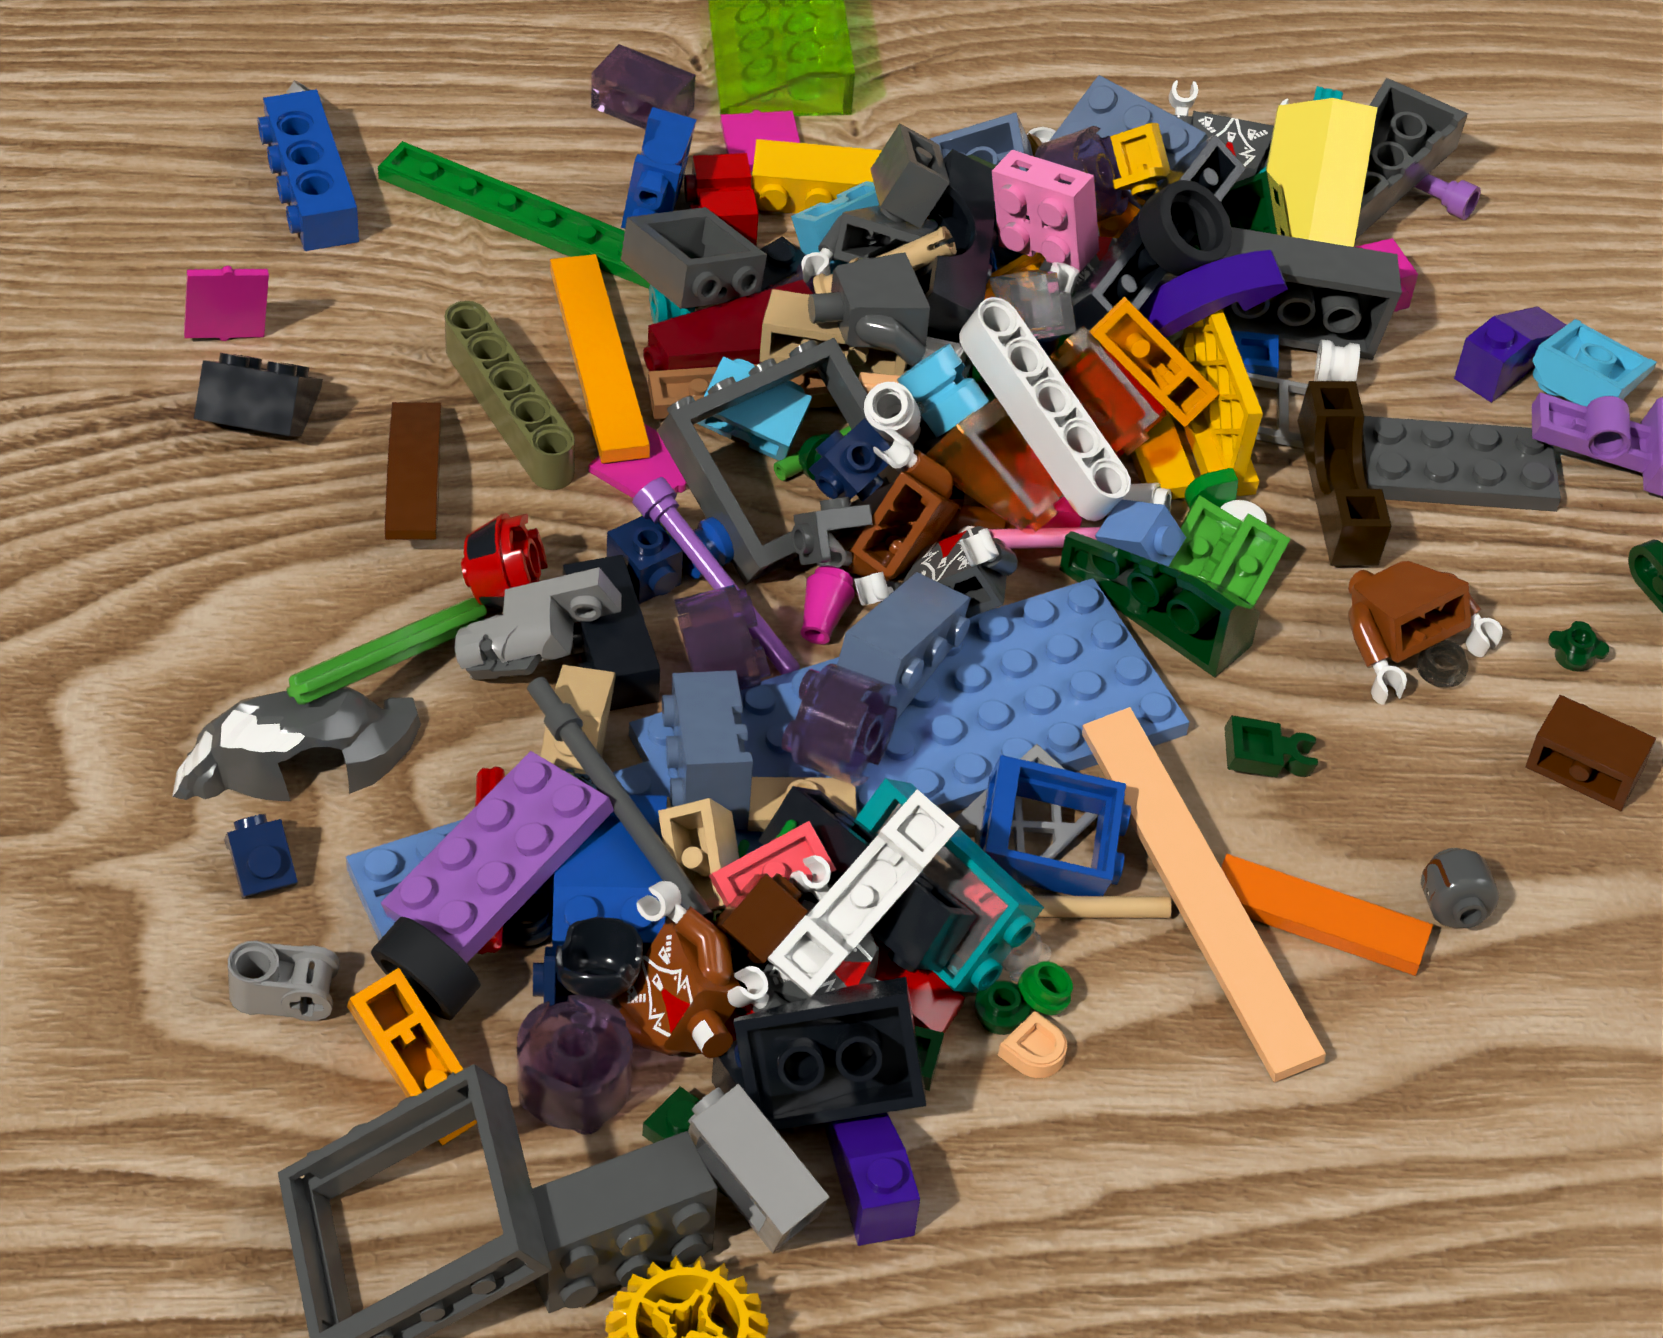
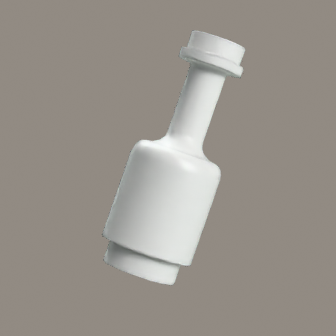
M883 382L870 390L864 402V413L870 425L887 441L894 442V438L885 432L886 429H893L911 444H914L920 436L921 427L919 423L921 416L919 407L910 391L897 382Z

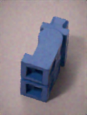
M652 107L647 121L641 155L637 154L634 161L621 228L625 229L627 217L672 212L682 189L697 119Z

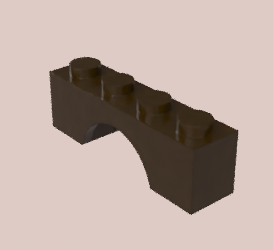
M1309 381L1297 420L1330 566L1379 565L1392 527L1383 489H1368L1364 476L1362 433L1365 416L1356 381Z

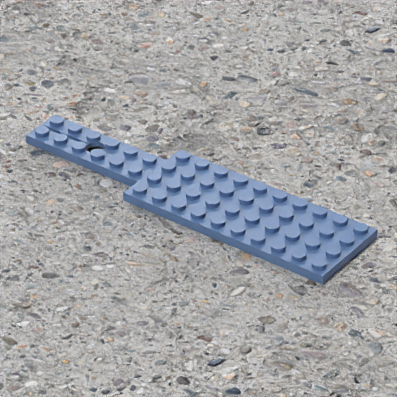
M1094 578L968 618L970 625L962 643L958 647H952L878 745L823 719L839 657L739 688L743 705L741 720L742 724H746L748 741H744L745 752H751L753 758L752 777L855 778L857 816L885 778L912 783L946 815L965 809L988 788L989 777L1000 755L1020 759L1036 744L1065 770L1077 772L1098 765L1082 736V725L1131 707L1152 746L1187 735L1189 720ZM662 712L629 722V737L643 763L613 772L629 795H665L670 798V778H678L677 768H667L666 736H674L673 727H663ZM591 779L585 781L589 786L597 790L596 786L592 784ZM462 820L346 856L347 871L378 940L396 922L386 915L381 902ZM748 829L735 830L737 846L741 840L749 841L750 846L747 854L763 846L758 841L763 832L748 831ZM554 873L535 894L540 895L544 899L553 897Z

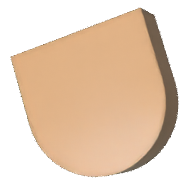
M1034 1011L1000 1044L998 1056L1026 1076L1046 1078L1054 1075L1062 1068L1067 1051V1040L1057 1026Z

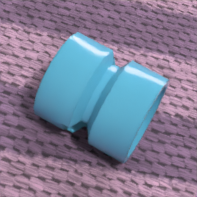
M950 343L926 357L897 379L898 383L910 391L916 402L923 404L924 407L920 415L935 437L949 431L989 401L974 378L963 377L962 372L965 365Z

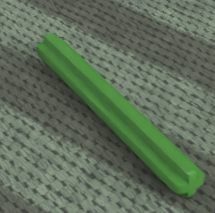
M468 598L293 674L289 678L290 686L286 689L289 697H294L298 704H308L456 638L460 628L485 620L484 615L488 613L485 605H480L475 598Z

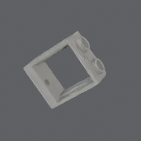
M739 1084L726 1094H724L720 1087L714 1089L692 1108L694 1115L688 1120L690 1124L688 1133L711 1177L772 1253L819 1216L829 1199V1195Z

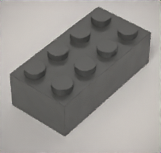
M1231 227V246L1223 258L1254 251L1271 250L1275 255L1288 288L1284 292L1247 311L1242 309L1238 301L1223 308L1231 332L1233 330L1274 334L1279 336V345L1318 351L1321 340H1330L1335 346L1345 347L1349 343L1360 344V358L1373 360L1402 294L1397 254Z

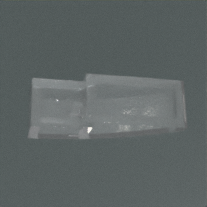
M1030 270L990 277V284L995 297L1004 299L1016 309L1036 339L1076 333L1071 293L1059 291L1057 272Z

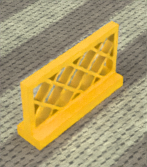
M1223 309L1184 328L1180 346L1176 348L1220 393L1184 427L1201 475L1233 468L1238 478L1237 496L1256 495L1259 479L1250 457L1263 412Z

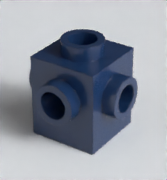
M864 418L845 436L837 429L815 449L821 458L808 470L815 476L818 488L831 499L850 497L852 499L857 495L863 502L885 482L879 476V473L889 465L875 454L873 447L875 446L883 452L891 446Z

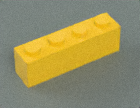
M756 139L751 188L752 190L754 189L757 209L797 214L820 202L829 203L837 199V194L865 181L873 182L870 168L882 150Z

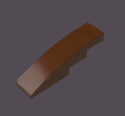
M392 402L387 465L385 540H436L439 507L440 402Z

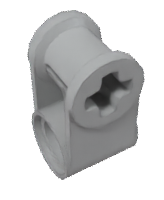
M246 941L237 945L230 952L227 959L229 1000L233 1007L240 1012L249 1015L264 1014L294 1017L304 1021H318L325 1019L331 1014L333 1008V999L329 994L331 979L337 975L340 966L339 958L334 952L315 945L301 947L270 944L261 941ZM311 962L315 963L314 970L309 969ZM307 997L312 998L311 1004H307Z

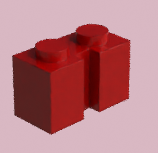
M747 153L693 155L692 174L684 175L685 201L694 203V205L689 206V209L706 207L757 247L759 214L754 189L752 190L751 188L752 177Z

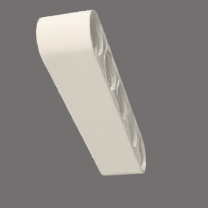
M991 297L985 299L970 316L959 333L963 350L1074 511L1086 520L1097 521L1103 519L1129 492L1131 478L1127 469L1016 309L1002 298Z

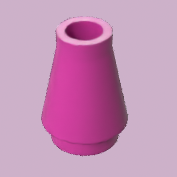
M821 566L815 570L813 575L807 578L803 625L800 631L801 636L805 640L820 645L830 641L833 630L855 596V590L852 587L853 579L846 571L833 566Z

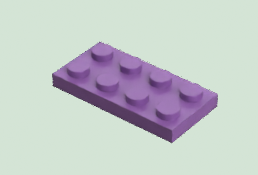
M530 751L381 902V905L386 915L394 921H397L400 917H406L423 925L468 963L614 811L608 796Z

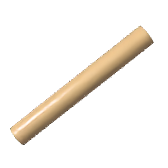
M1033 896L1044 907L1038 917L1170 918L1172 909L1171 898L1163 896Z

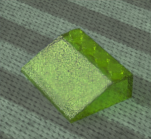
M708 0L720 115L752 113L753 110H760L761 112L793 110L794 116L852 115L855 69L844 0Z

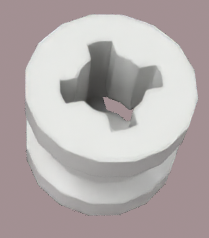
M1321 340L1316 358L1314 381H1356L1360 359V344L1349 343L1345 347L1335 346L1330 340Z

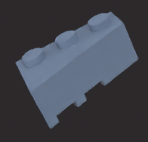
M918 572L912 575L846 632L823 719L878 745L952 647H958L962 643L970 625V620L965 615L971 597Z
M736 670L672 673L671 695H662L663 727H673L674 736H666L667 768H677L678 778H670L671 807L711 798L732 812L735 830L748 829L753 758L751 752H745L744 741H748L746 724H742L741 720L743 705Z

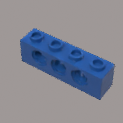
M317 89L263 97L265 116L257 118L258 130L262 144H270L267 147L270 171L272 174H280V176H276L281 204L289 203L290 205L286 206L290 233H299L304 251L359 242L357 205Z

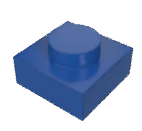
M1232 330L1233 338L1248 373L1277 378L1279 370V336Z

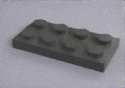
M1372 416L1364 417L1362 463L1368 489H1383L1385 500L1557 512L1561 495L1554 447L1545 442L1532 439V428Z

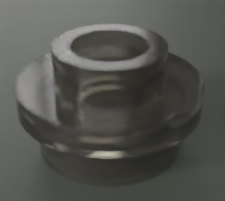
M1443 640L1421 651L1417 659L1418 673L1425 681L1434 686L1444 688L1457 686L1464 681L1468 672V661L1464 650L1457 643L1450 640Z

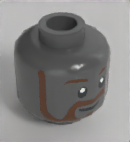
M1448 848L1440 851L1422 871L1420 883L1434 919L1443 926L1452 928L1475 927L1487 919L1497 907L1499 892L1486 860L1475 851L1460 848Z

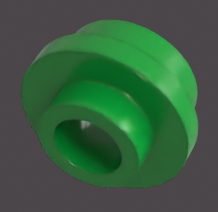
M1043 961L1025 969L1019 977L1018 987L1023 999L1033 1010L1045 1015H1058L1070 1004L1073 983L1069 974L1062 967L1053 962Z

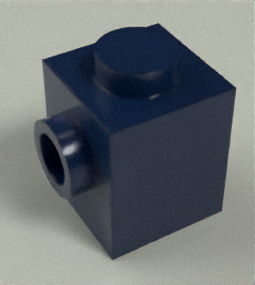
M641 516L607 532V557L623 555L639 604L656 596L665 595L682 584L683 550L659 523L656 524L651 518L645 519Z

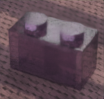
M618 44L591 73V108L645 130L652 107L688 117L694 110L696 75Z

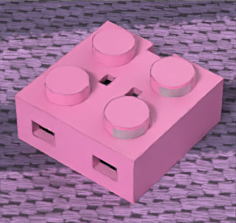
M1011 150L992 170L999 246L1031 257L1038 252L1043 254L1046 262L1068 264L1078 269L1080 273L1099 252L1094 175L1015 150ZM1019 166L1027 168L1029 170L1027 172L1020 170ZM1062 179L1071 182V185L1061 183L1058 181Z

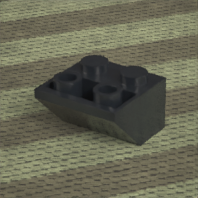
M220 353L219 362L203 360L194 419L286 436H302L320 393L323 379L308 377L310 367L268 361L267 369L261 368L262 359Z

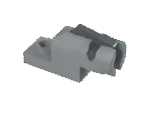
M599 567L505 589L503 615H495L485 620L471 623L458 630L455 639L457 662L461 669L466 668L470 678L473 680L532 674L539 663L571 654L575 622L593 621L601 616L621 612L622 594Z

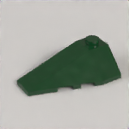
M1074 531L1069 532L1065 536L1059 570L1078 583L1094 578L1115 609L1214 678L1252 646L1260 612L1253 608L1246 600L1237 597L1223 586Z

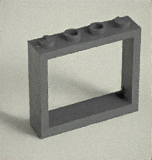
M835 338L819 345L816 344L815 340L807 341L789 353L790 358L776 363L774 358L765 360L749 371V377L738 382L735 381L734 377L726 378L712 386L707 391L709 395L696 401L692 396L678 400L667 408L669 414L657 429L660 438L706 518H716L728 532L734 549L732 563L745 585L799 559V554H797L793 547L792 531L764 545L761 544L693 425L816 368L852 430L864 418L867 420L864 413V402L867 393ZM885 440L890 446H892L893 442ZM888 465L879 473V476L885 481L883 483L884 487L874 491L863 502L860 499L851 502V507L870 504L871 516H873L901 471H904V466L896 469ZM865 526L828 532L832 533L836 540H839Z
M475 1064L458 1073H451L446 1080L417 1096H411L402 1100L397 1107L368 1123L353 1127L348 1134L319 1150L308 1152L305 1158L278 1172L309 1338H426L552 1271L507 1086ZM476 1120L503 1235L353 1315L330 1199Z

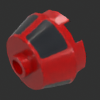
M503 513L466 536L464 541V558H462L461 562L462 574L466 585L471 588L476 601L480 605L503 610L505 589L538 582L541 577V569L548 568L544 546L538 529L527 530L525 526L528 523V514L510 517L508 513Z

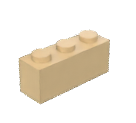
M772 289L762 324L759 362L774 358L776 363L790 358L789 353L807 341L815 340L816 344L819 345L835 338L857 377H859L860 372L901 376L906 372L907 363L892 350L881 347H851L845 344L837 322L811 323L808 312L809 295Z

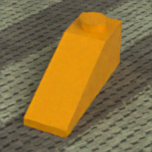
M1125 296L1089 331L1184 427L1220 394Z
M397 968L349 998L347 1008L407 1098L417 1096L446 1080L453 1072L458 1073L464 1070L400 968ZM474 1120L439 1139V1144L441 1146L445 1145L476 1125L477 1121Z

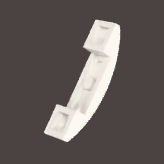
M917 789L880 830L870 845L809 914L804 916L767 960L808 996L812 997L907 890L960 826Z

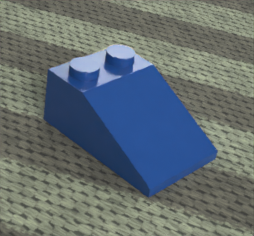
M629 795L663 842L658 811L667 809V796ZM614 812L554 872L552 947L563 946L569 925L576 921L593 917L617 918L636 928L643 940L644 956L666 922V916L658 921L646 920L637 909V901L647 895L657 898L649 891V887L661 882L662 879Z

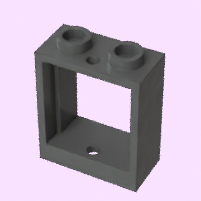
M703 207L627 217L621 261L680 309L725 303L761 292L767 254L709 209Z

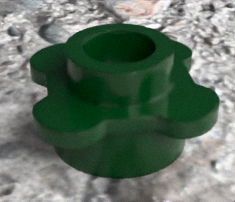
M1582 621L1573 622L1570 628L1562 632L1552 631L1548 638L1549 645L1555 649L1554 654L1557 662L1562 667L1571 671L1581 672L1588 670L1593 666L1596 658L1604 659L1609 653L1608 644L1598 640L1591 626Z

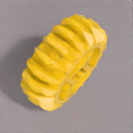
M676 1255L671 1261L670 1270L664 1271L652 1261L647 1269V1279L632 1274L631 1279L628 1280L627 1292L617 1291V1295L613 1299V1311H610L609 1315L606 1316L605 1331L608 1333L606 1338H639V1332L651 1338H730L723 1335L724 1328L717 1326L711 1321V1313L713 1312L727 1323L735 1338H766L765 1335L768 1334L769 1322L766 1314L760 1313L762 1302L758 1293L747 1294L748 1284L745 1281L744 1275L727 1281L728 1269L724 1263L711 1272L705 1270V1262L701 1255L694 1262L693 1267H683L682 1262Z

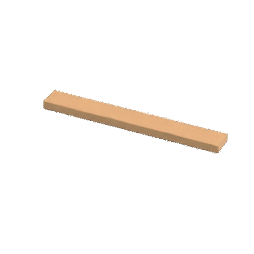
M1131 707L1082 725V736L1106 779L1126 784L1123 804L1131 806L1130 823L1273 1082L1275 1083L1324 1063L1326 1053Z

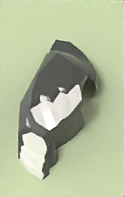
M350 687L341 688L305 705L298 704L294 697H289L287 691L242 699L208 723L198 734L195 747L187 754V758L177 770L172 797L187 800L198 796L208 799L218 796L224 790L230 789L258 799L290 801L278 762L285 761L299 752L313 747H332L343 751L347 767L349 794L374 785L410 750L421 726L413 697L389 698L384 700V708L381 709L365 695Z

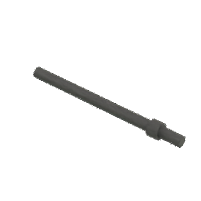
M538 677L531 681L527 691L544 713V724L557 741H564L598 791L609 797L614 809L613 812L662 881H670L677 885L681 893L680 905L686 910L691 906L711 922L714 918V913L581 729L583 721L571 704L563 703L544 677Z

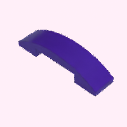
M1271 250L1254 251L1205 264L1170 280L1153 290L1138 311L1167 338L1238 301L1244 311H1247L1284 292L1288 288Z

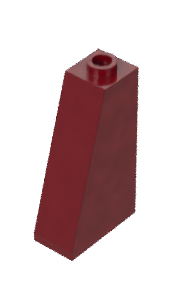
M803 279L772 288L807 295L813 294ZM772 289L648 325V346L643 349V357L648 371L718 367L723 356L732 361L742 359L752 364L762 363L759 362L762 324Z

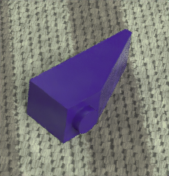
M1538 306L1493 316L1465 339L1454 379L1492 403L1535 368L1532 360L1539 345L1567 324Z
M888 1113L825 1122L824 1127L857 1245L861 1246L915 1236L920 1196L906 1149Z

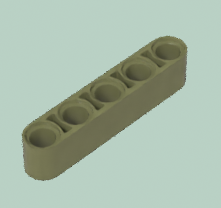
M460 301L450 305L444 316L445 345L448 358L531 480L537 486L548 490H557L568 486L574 479L575 438L572 431L488 311L481 304L474 301Z

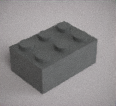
M688 1131L532 1188L552 1271L533 1280L548 1313L564 1307L570 1309L578 1308L592 1301L600 1293L621 1285L627 1287L628 1280L631 1279L632 1274L647 1279V1269L652 1261L661 1269L670 1267L671 1261L677 1255L683 1266L694 1263L700 1255L703 1257L706 1252L713 1250L717 1186Z

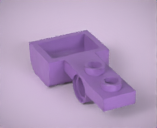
M1539 393L1532 403V439L1643 473V490L1663 496V397L1655 401L1639 424L1630 421L1629 406L1618 397L1602 396L1592 400L1585 407L1551 395Z

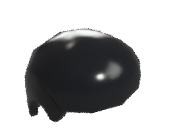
M593 917L576 921L569 925L563 946L558 945L556 948L555 972L557 973V979L567 991L587 1000H612L633 987L640 975L643 940L634 926L617 918Z

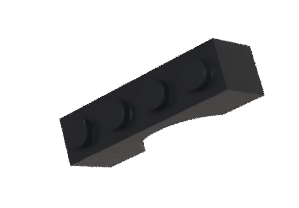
M952 149L943 159L950 183L929 215L940 227L945 226L949 230L953 238L947 240L948 244L955 242L957 252L952 257L937 256L917 276V279L930 306L928 327L957 341L962 327L985 299L986 284L992 273V265L989 264L990 251L995 242L997 231L993 228L996 213L992 181L993 169Z

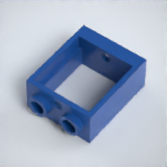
M1000 755L989 777L978 846L1020 884L1073 896H1103L1110 884L1117 885L1123 871L1124 853L1117 852L1119 836L1124 837L1131 815V806L1123 804L1126 784ZM1016 796L1098 814L1091 868L1008 849Z

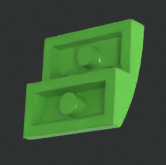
M1199 495L1180 526L1186 539L1169 566L1219 584L1254 607L1286 549L1290 538L1249 513L1241 521Z

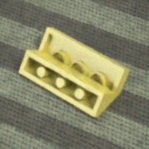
M1336 98L1278 106L1266 171L1282 189L1290 237L1354 247L1378 107Z

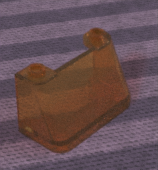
M1084 326L1066 339L1058 350L1048 356L1115 454L1122 449L1129 456L1150 438L1145 429L1160 416ZM997 398L981 410L968 415L926 454L950 472L953 478V486L1021 531L1029 525L1036 532L1058 514L1052 505L1064 495Z

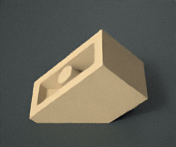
M562 665L554 691L563 703H569L583 721L581 729L602 757L616 673ZM545 726L540 757L567 773L588 776L564 741H557Z
M711 798L659 810L662 840L666 848L712 911L726 908L709 875L739 859L732 812Z

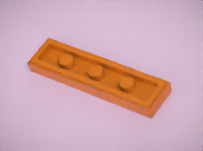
M1226 853L1221 868L1250 919L1416 976L1433 924Z

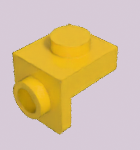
M1148 123L1110 136L1121 178L1112 180L1115 190H1130L1132 196L1155 191L1158 188L1157 181L1165 179L1171 171L1159 124Z

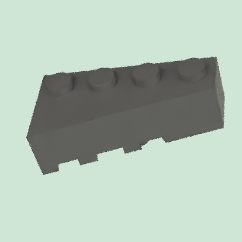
M1389 78L1385 79L1369 105L1378 108L1355 240L1457 149L1468 113Z

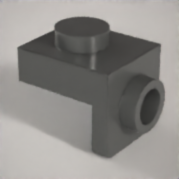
M850 497L820 501L821 511L794 515L795 526L792 530V543L795 551L799 554L801 565L831 560L827 531L872 525L870 504L851 507Z

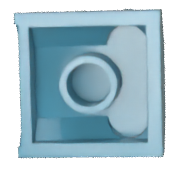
M1577 319L1541 343L1532 360L1535 365L1533 377L1538 382V386L1542 391L1553 396H1562L1573 403L1585 407L1592 400L1602 396H1614L1624 400L1654 370L1657 363L1584 325Z

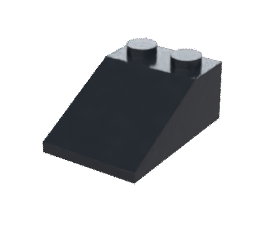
M907 977L852 985L734 1018L733 1022L746 1094L775 1130L926 1106L925 1084Z

